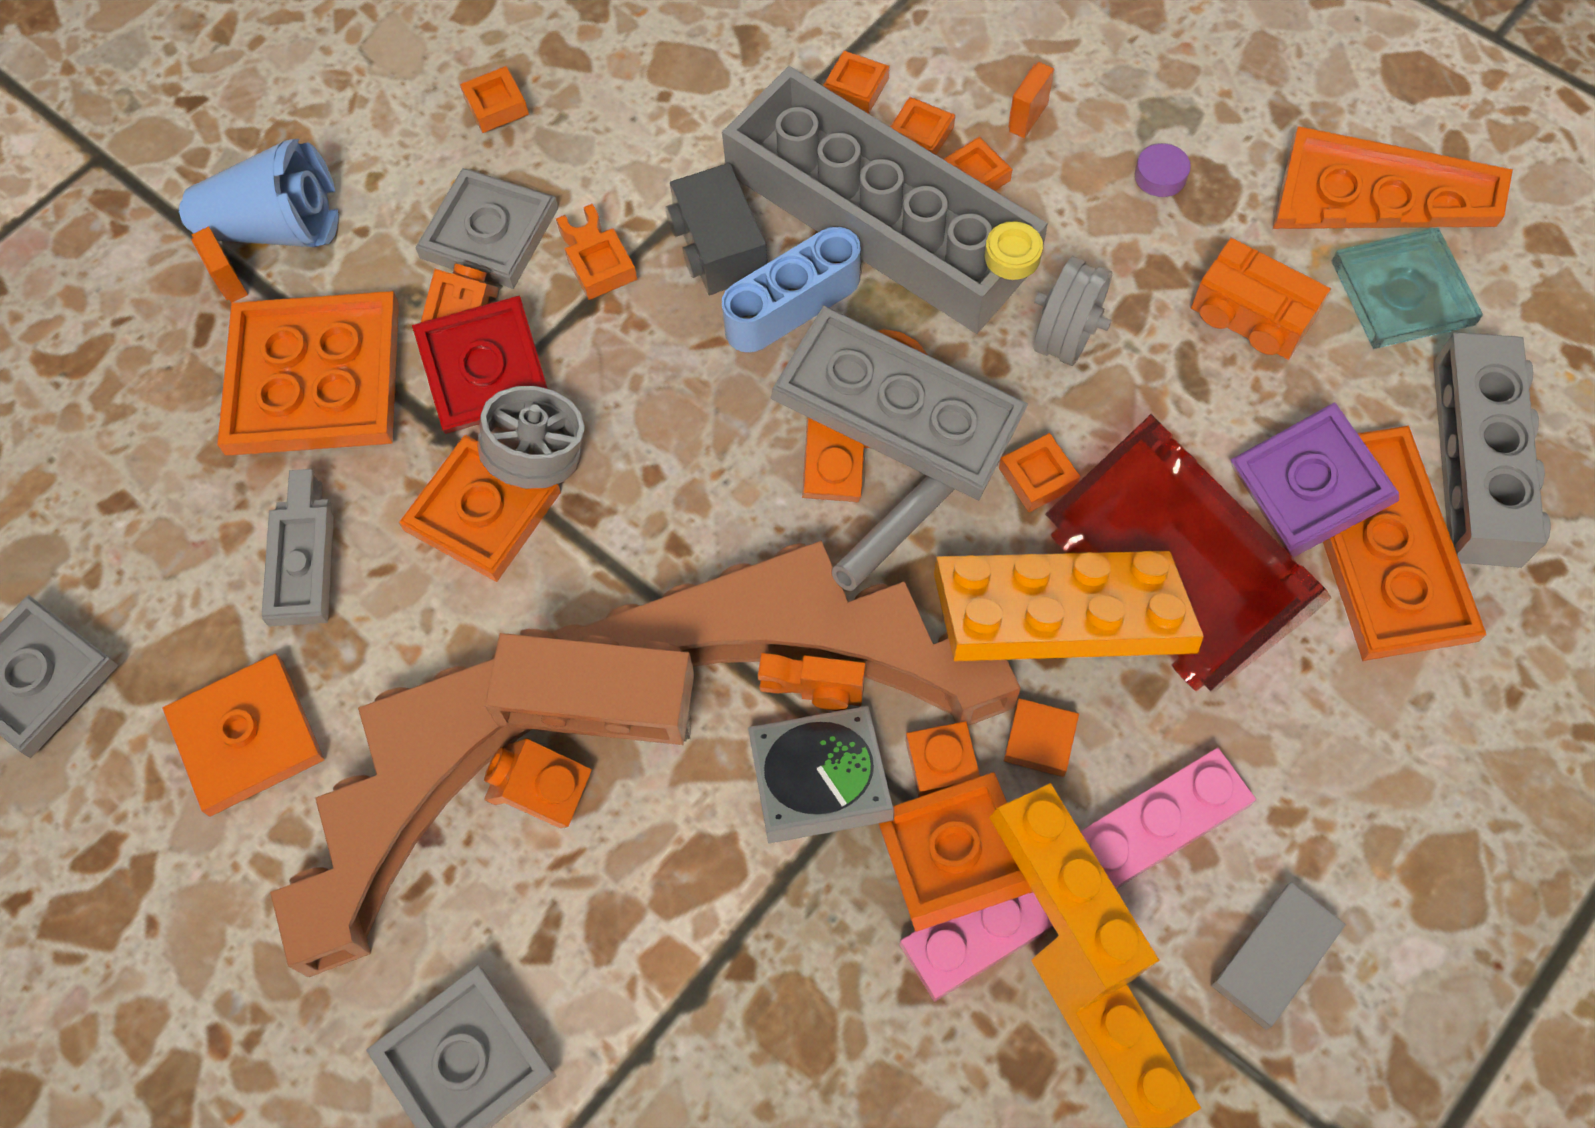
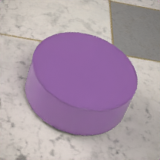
M1165 143L1151 145L1145 148L1139 155L1135 169V180L1138 186L1150 195L1157 197L1175 195L1186 184L1191 167L1190 160L1183 150L1174 145Z

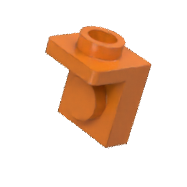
M457 263L454 264L452 273L434 269L421 322L488 304L489 296L497 298L499 287L484 283L487 272Z

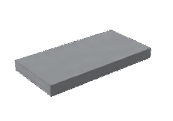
M823 306L773 386L771 394L772 400L978 501L1028 406V403L826 306Z

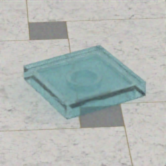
M1439 227L1339 249L1332 259L1334 268L1373 349L1475 326L1483 316Z

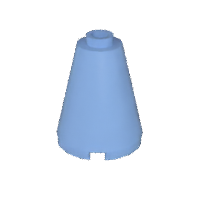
M299 139L285 140L188 187L184 191L179 205L180 218L184 226L192 231V233L209 226L218 241L318 247L329 244L337 231L338 209L329 210L327 193L336 192L333 179L324 159L309 142L299 144Z

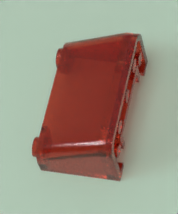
M1150 414L1045 515L1057 527L1050 534L1051 537L1066 553L1170 551L1204 636L1198 654H1177L1179 658L1171 666L1196 692L1205 685L1210 692L1215 693L1311 617L1332 597L1326 588L1304 566L1297 564L1292 555Z

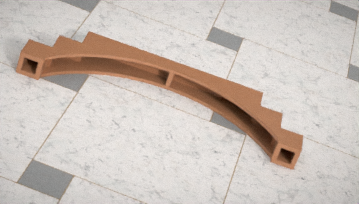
M822 540L807 546L803 543L789 545L781 549L774 558L752 566L747 563L731 566L719 575V578L699 585L690 583L678 585L668 590L663 595V598L641 606L637 604L623 605L612 610L605 619L586 626L578 624L568 625L552 633L558 639L582 641V638L587 635L605 636L614 639L619 645L641 648L647 642H666L679 647L681 652H689L692 667L716 663L760 662L761 653L781 655L803 661L805 655L865 663V678L907 692L951 714L955 723L966 721L967 726L1014 709L1021 689L1008 660L954 661L947 632L938 639V643L933 644L905 581L890 587L886 584L873 585L861 591L855 597V600L848 602L842 587L836 583L832 576L833 566ZM495 654L491 660L469 668L456 666L439 672L433 681L414 688L399 687L387 690L379 694L375 698V702L358 707L377 775L372 777L358 775L346 778L334 785V791L315 797L333 869L328 870L325 867H317L299 872L290 878V885L270 892L288 967L307 977H312L370 955L371 951L367 936L390 886L416 843L447 803L492 760L498 749H506L509 744L514 743L524 734L533 730L498 726L484 706Z

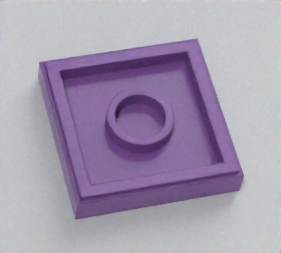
M1335 402L1231 459L1234 471L1291 559L1399 501V492Z

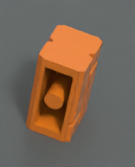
M1230 238L1217 260L1214 261L1203 277L1191 309L1200 313L1201 318L1208 325L1218 329L1229 328L1248 338L1250 344L1259 352L1267 355L1278 354L1289 360L1317 318L1331 288Z

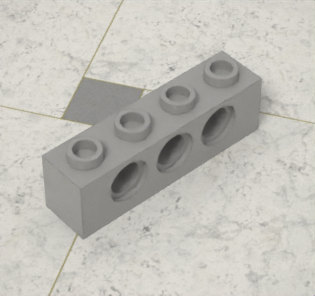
M1453 332L1433 362L1447 529L1460 563L1522 568L1546 545L1551 529L1549 515L1542 511L1540 491L1544 483L1545 470L1543 462L1537 460L1535 447L1539 416L1535 409H1531L1529 393L1533 380V365L1530 360H1526L1523 337ZM1492 496L1498 498L1503 504L1497 502Z

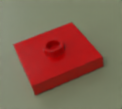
M520 295L412 325L442 431L445 434L479 425L480 415L485 403L500 391L515 386H537L548 389Z

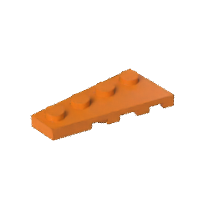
M1298 126L1292 139L1273 229L1497 227L1505 216L1513 169Z

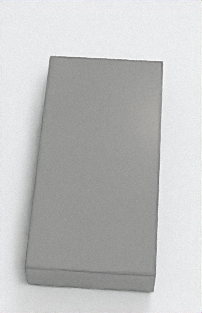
M1290 882L1285 886L1211 986L1267 1030L1277 1021L1346 924Z

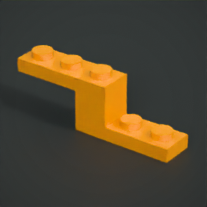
M1051 783L998 807L989 818L1059 935L1031 959L1033 965L1127 1127L1170 1128L1200 1110L1201 1106L1127 985L1159 962V958Z

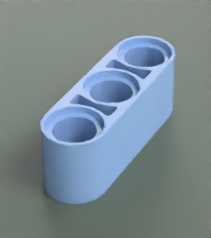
M843 227L824 229L731 285L722 297L725 336L728 343L736 350L742 352L759 351L817 316L823 306L830 308L851 295L857 289L860 282L861 249L860 241L856 234ZM788 289H798L796 291H788ZM744 316H755V317L747 318V319L741 318V317H744Z

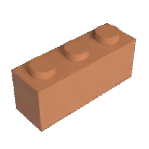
M524 629L520 632V635L499 633L484 706L498 726L684 745L694 671L689 652H681L679 647L666 642H647L641 648L622 646L614 639L599 635H587L582 638V641L558 639L554 634L540 629Z

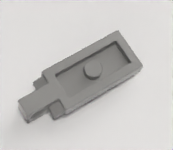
M313 469L289 470L287 502H277L275 510H269L262 602V620L269 627L328 623L334 516L329 499H322V482L318 481L314 476Z

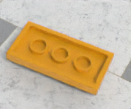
M1170 551L936 557L934 578L954 661L1198 654L1204 637Z

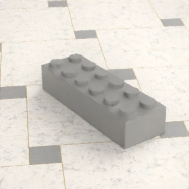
M788 66L722 131L725 164H731L738 181L817 232L829 227L849 229L856 234L860 241V259L976 334L980 332L1026 279H1004L994 274L988 268L984 254L986 240L991 230L1005 222H1022L1030 225L1040 234L1044 246L1047 222L791 66Z

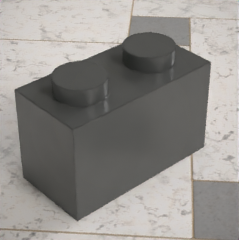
M730 163L670 181L673 204L665 206L667 218L674 236H684L687 246L682 247L689 273L692 278L701 276L708 295L727 290L737 281L768 263L765 240Z

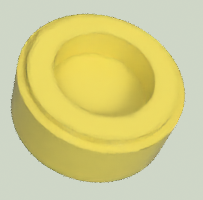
M1016 221L1002 223L993 228L987 237L984 254L985 262L988 268L1001 278L1009 280L1026 278L1033 274L1040 264L1043 241L1040 234L1028 224Z

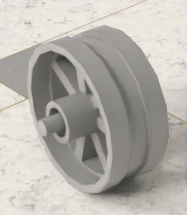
M1073 256L1064 266L1054 288L1050 290L1048 296L1038 292L1034 303L1042 305L1043 309L1033 345L1035 352L1045 356L1053 355L1058 357L1060 362L1074 366L1082 354L1090 335H1094L1097 328L1108 331L1112 320L1102 317L1105 310L1102 306L1111 283V270L1100 266L1098 268L1086 264V261Z
M515 386L496 393L485 403L480 415V433L478 435L477 447L480 461L490 474L506 484L531 489L548 488L559 484L575 472L580 458L585 426L581 412L571 400L553 390L537 386ZM496 427H499L502 430L506 431L501 433H491V431H493ZM558 430V431L562 432L563 435H561V434H556V433H554V432H556V431ZM550 449L559 450V451H556V452L552 453V452L550 451Z

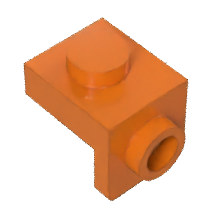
M526 738L509 744L506 749L500 748L495 753L484 777V781L490 784L484 800L494 805L506 803L558 828L569 827L592 769Z

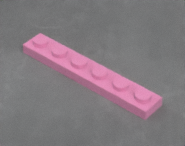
M1216 748L1081 830V833L1112 884L1118 889L1247 809L1256 801V798L1221 750ZM1032 892L914 932L900 941V947L935 1002L1052 930L1054 926Z

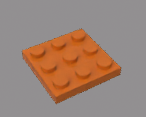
M394 291L231 303L217 442L224 455L393 444L399 302Z

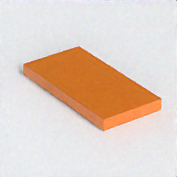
M1402 426L1358 433L1399 492L1398 502L1323 542L1362 661L1479 642L1487 634L1410 427Z

